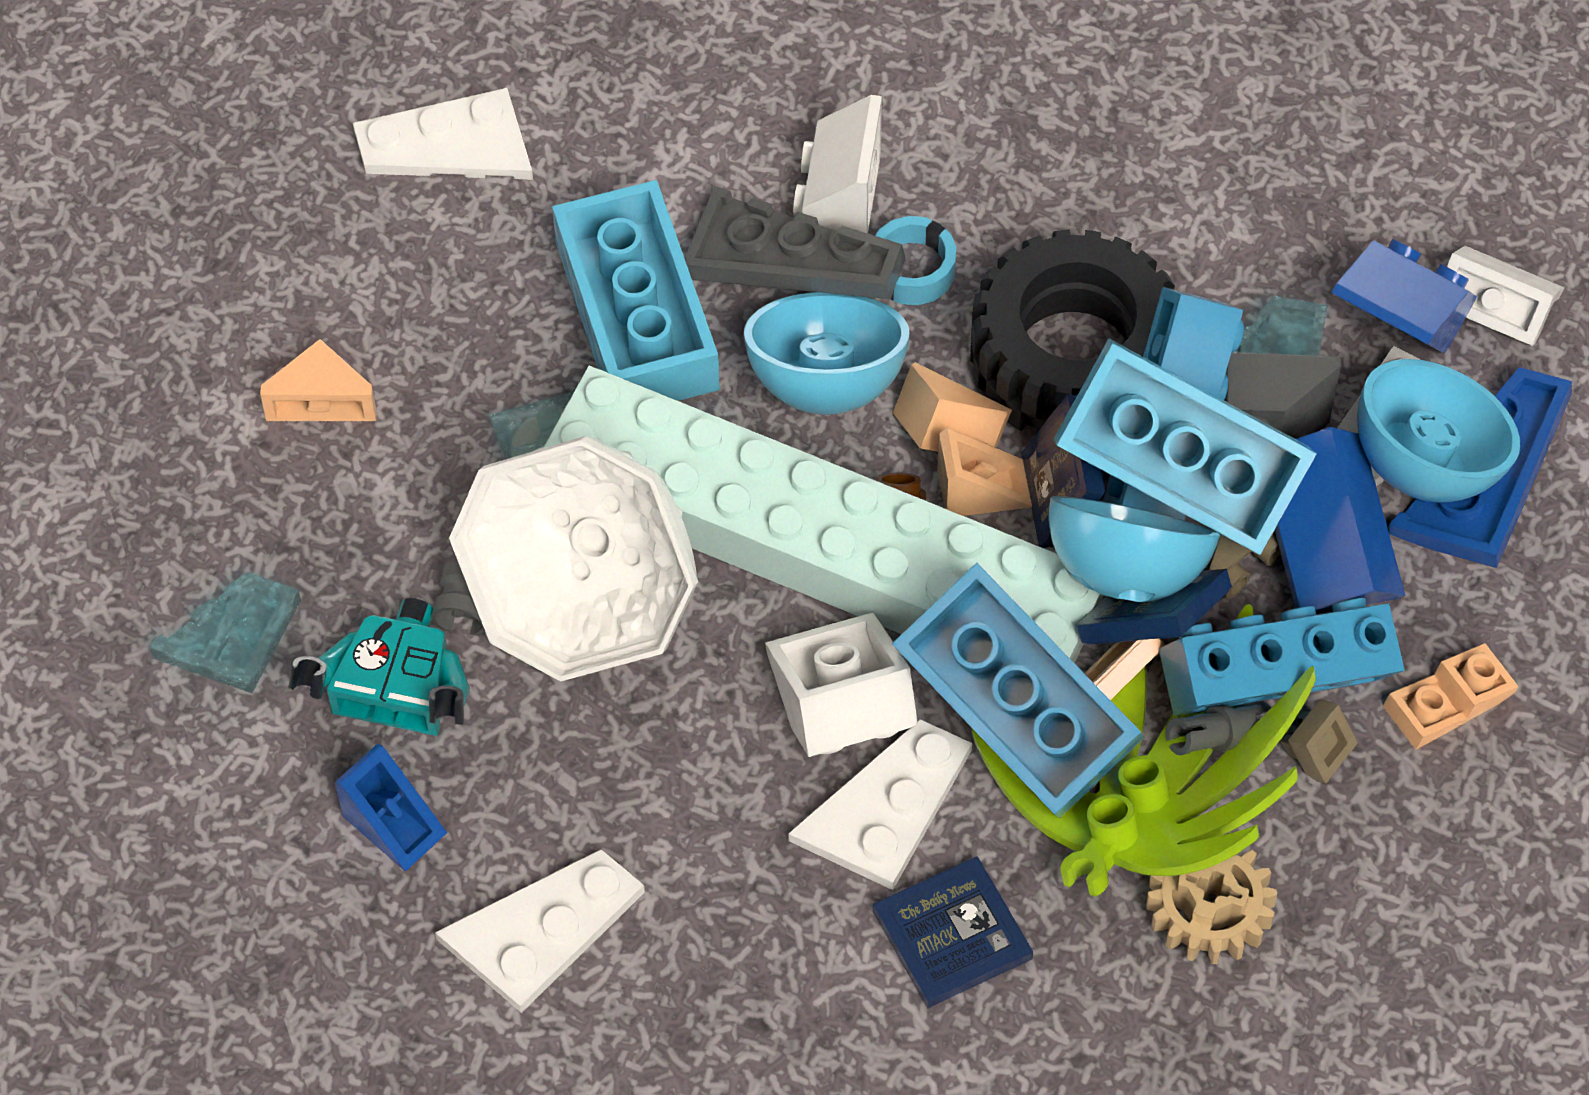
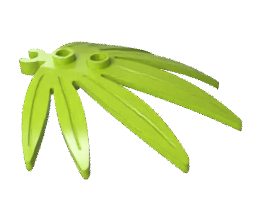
M1250 604L1245 605L1236 619L1253 616V607ZM1146 665L1111 699L1112 703L1142 734L1147 699ZM1314 666L1309 667L1290 690L1240 739L1239 744L1235 748L1227 750L1190 787L1189 785L1201 771L1213 749L1208 748L1193 751L1186 755H1176L1170 750L1169 746L1174 743L1184 742L1186 738L1166 741L1165 731L1168 722L1173 718H1185L1204 714V712L1175 717L1172 714L1148 755L1138 756L1141 746L1140 741L1099 780L1100 790L1098 793L1088 791L1061 818H1058L973 728L972 734L975 745L986 767L1014 807L1045 835L1076 851L1068 855L1061 864L1060 870L1064 886L1071 887L1078 877L1088 874L1086 881L1089 894L1096 897L1107 888L1109 883L1108 872L1113 865L1132 872L1152 876L1184 875L1217 865L1238 854L1259 838L1257 824L1237 832L1226 833L1247 823L1283 796L1298 780L1296 766L1255 791L1205 814L1198 815L1233 791L1270 754L1289 729L1316 682Z

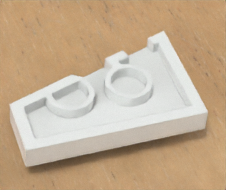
M507 88L353 123L355 137L366 174L430 176L432 173L465 174V177L485 178V175L514 176V179L533 180L532 168Z
M920 719L918 726L906 731L789 833V841L893 890L970 755L972 743Z
M599 850L435 932L436 939L522 1013L645 893L644 885L603 850Z

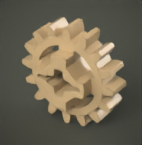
M1251 850L1242 857L1236 854L1217 865L1189 874L1176 876L1150 875L1149 888L1153 891L1148 892L1146 910L1156 912L1153 914L1151 926L1154 932L1169 930L1166 941L1167 948L1171 950L1182 942L1188 946V960L1193 961L1201 950L1208 951L1211 964H1218L1221 951L1228 950L1230 955L1235 960L1242 958L1244 941L1256 948L1261 944L1262 929H1271L1275 912L1270 908L1275 907L1277 890L1267 887L1271 877L1269 868L1253 869L1257 855L1255 851ZM1236 879H1237L1244 887L1239 886V884H1238V882L1236 881ZM1209 894L1218 896L1214 903L1205 901ZM1176 908L1185 911L1190 923L1179 914ZM1230 926V928H1227V929H1224V930H1219V929H1222V928H1224V927Z

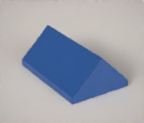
M1329 427L1296 439L1309 446L1317 454L1275 528L1295 608L1314 606L1316 614L1333 611L1332 605L1347 600L1366 598L1368 605L1401 599L1406 596L1371 465L1362 449L1359 434Z

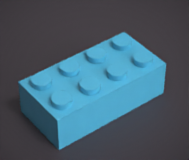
M657 180L552 206L556 246L597 368L676 401L720 390L718 352Z
M1108 339L1054 437L1056 445L1259 555H1261L1317 454L1302 442L1111 339Z

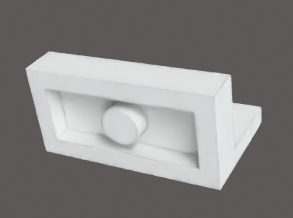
M1463 246L1452 253L1447 265L1448 268L1469 279L1465 289L1477 296L1466 318L1531 346L1536 343L1553 303L1560 298L1564 287L1467 246Z

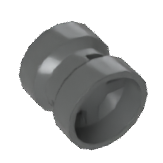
M450 560L444 564L440 579L443 594L435 599L431 615L432 621L441 630L451 632L455 617L469 618L473 620L469 635H481L485 632L458 560Z

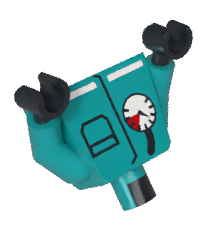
M405 598L402 600L396 620L375 615L368 616L363 620L358 631L348 633L317 658L301 656L294 659L288 686L292 690L301 685L310 686V697L320 699L323 695L324 687L328 686L327 693L332 714L434 736L438 735L442 716L455 717V724L463 725L464 706L470 693V687L458 654L447 648L445 633L440 629L429 627L433 607L429 603L417 598Z

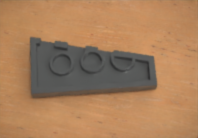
M716 186L713 188L685 255V261L692 280L891 299L906 260L903 246L900 243L845 226H841L836 230L819 225L816 217L798 212L794 218L775 212L772 204L752 198L749 203L734 199L732 198L731 191Z

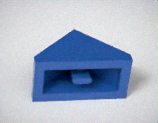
M376 744L335 782L342 816L404 871H407L447 834V831L381 744Z

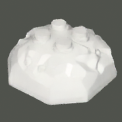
M583 436L483 466L478 470L449 537L489 642L560 682L663 654L698 583L690 538L681 518L683 511L675 504L664 480L659 477L654 469L635 461L630 452L619 451L609 447L599 438Z

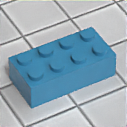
M978 563L971 567L892 643L1058 818H1061L1144 738L1140 730Z

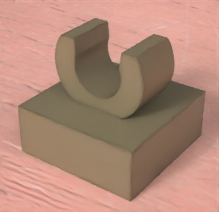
M1320 699L1310 712L1300 711L1295 719L1299 727L1292 736L1284 734L1280 743L1291 758L1298 759L1306 775L1317 782L1326 784L1358 742L1339 704Z

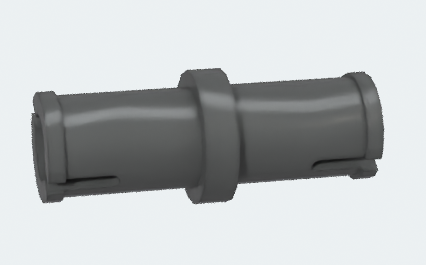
M1263 701L1236 708L1221 704L1209 707L1204 714L1185 718H1173L1166 727V741L1186 738L1184 742L1174 743L1169 746L1173 753L1180 756L1208 748L1218 752L1231 750L1239 744L1240 739L1260 720L1257 719L1256 715L1266 714L1272 707Z

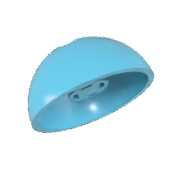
M812 292L781 298L757 310L745 325L744 340L748 359L756 376L777 399L790 407L807 413L835 415L867 405L890 386L898 375L906 357L909 345V327L900 313L875 299Z
M1401 359L1378 366L1367 377L1360 394L1357 409L1359 439L1362 449L1374 470L1383 480L1398 491L1413 498L1430 502L1464 500L1492 487L1510 470L1516 461L1520 451V437L1511 415L1492 393L1468 376L1437 363L1417 359Z
M1052 496L1050 498V534L1055 550L1063 565L1075 579L1088 589L1117 599L1150 602L1168 597L1180 591L1199 576L1207 566L1220 537L1218 532L1207 527L1142 509L1077 497Z

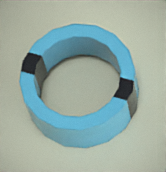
M906 216L894 219L878 230L875 235L877 237L902 245L906 243L926 245L933 248L943 260L940 268L928 276L905 278L899 275L891 300L900 304L921 305L935 301L948 291L955 279L957 247L951 233L940 223L926 217Z

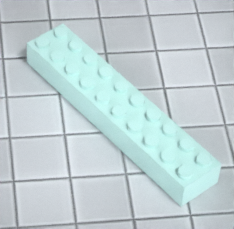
M590 365L544 446L546 448L587 436L599 438L607 446L619 451L630 452L635 461L654 469L659 477L664 480L675 504L683 511L681 518L690 538L692 549L856 616L873 612L883 627L903 634L976 563L999 584L1074 663L1084 644L1081 642L1076 625L1103 601L1104 595L1088 589L1075 579L1063 565L1058 554Z

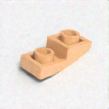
M1484 643L1442 661L1434 675L1390 693L1383 708L1414 749L1417 750L1500 704L1513 695L1519 686Z

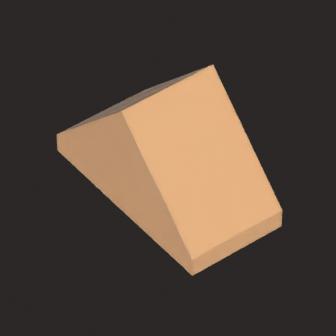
M321 339L261 385L260 396L266 421H376L377 411L372 385Z
M915 362L911 364L893 414L920 449L938 452L939 433L946 428L997 448L1012 410Z
M949 428L939 433L938 476L945 509L962 516L1032 507L1023 459Z

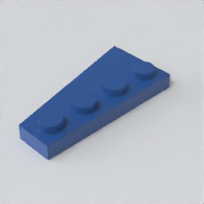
M1518 367L1495 395L1511 415L1520 437L1519 455L1510 470L1492 487L1471 498L1453 502H1430L1416 499L1405 513L1400 511L1390 523L1389 534L1427 549L1497 568L1570 400L1572 381Z

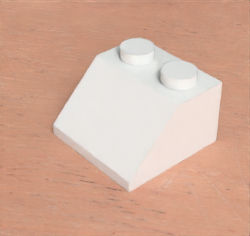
M870 95L817 121L814 142H804L801 173H808L806 185L797 184L793 216L800 212L816 217L819 225L836 230L841 226L868 233L881 157L882 96Z
M873 612L765 642L767 655L791 729L808 757L818 754L835 753L845 746L873 738L891 737L898 731L918 726L910 667L901 653L892 645L893 641Z

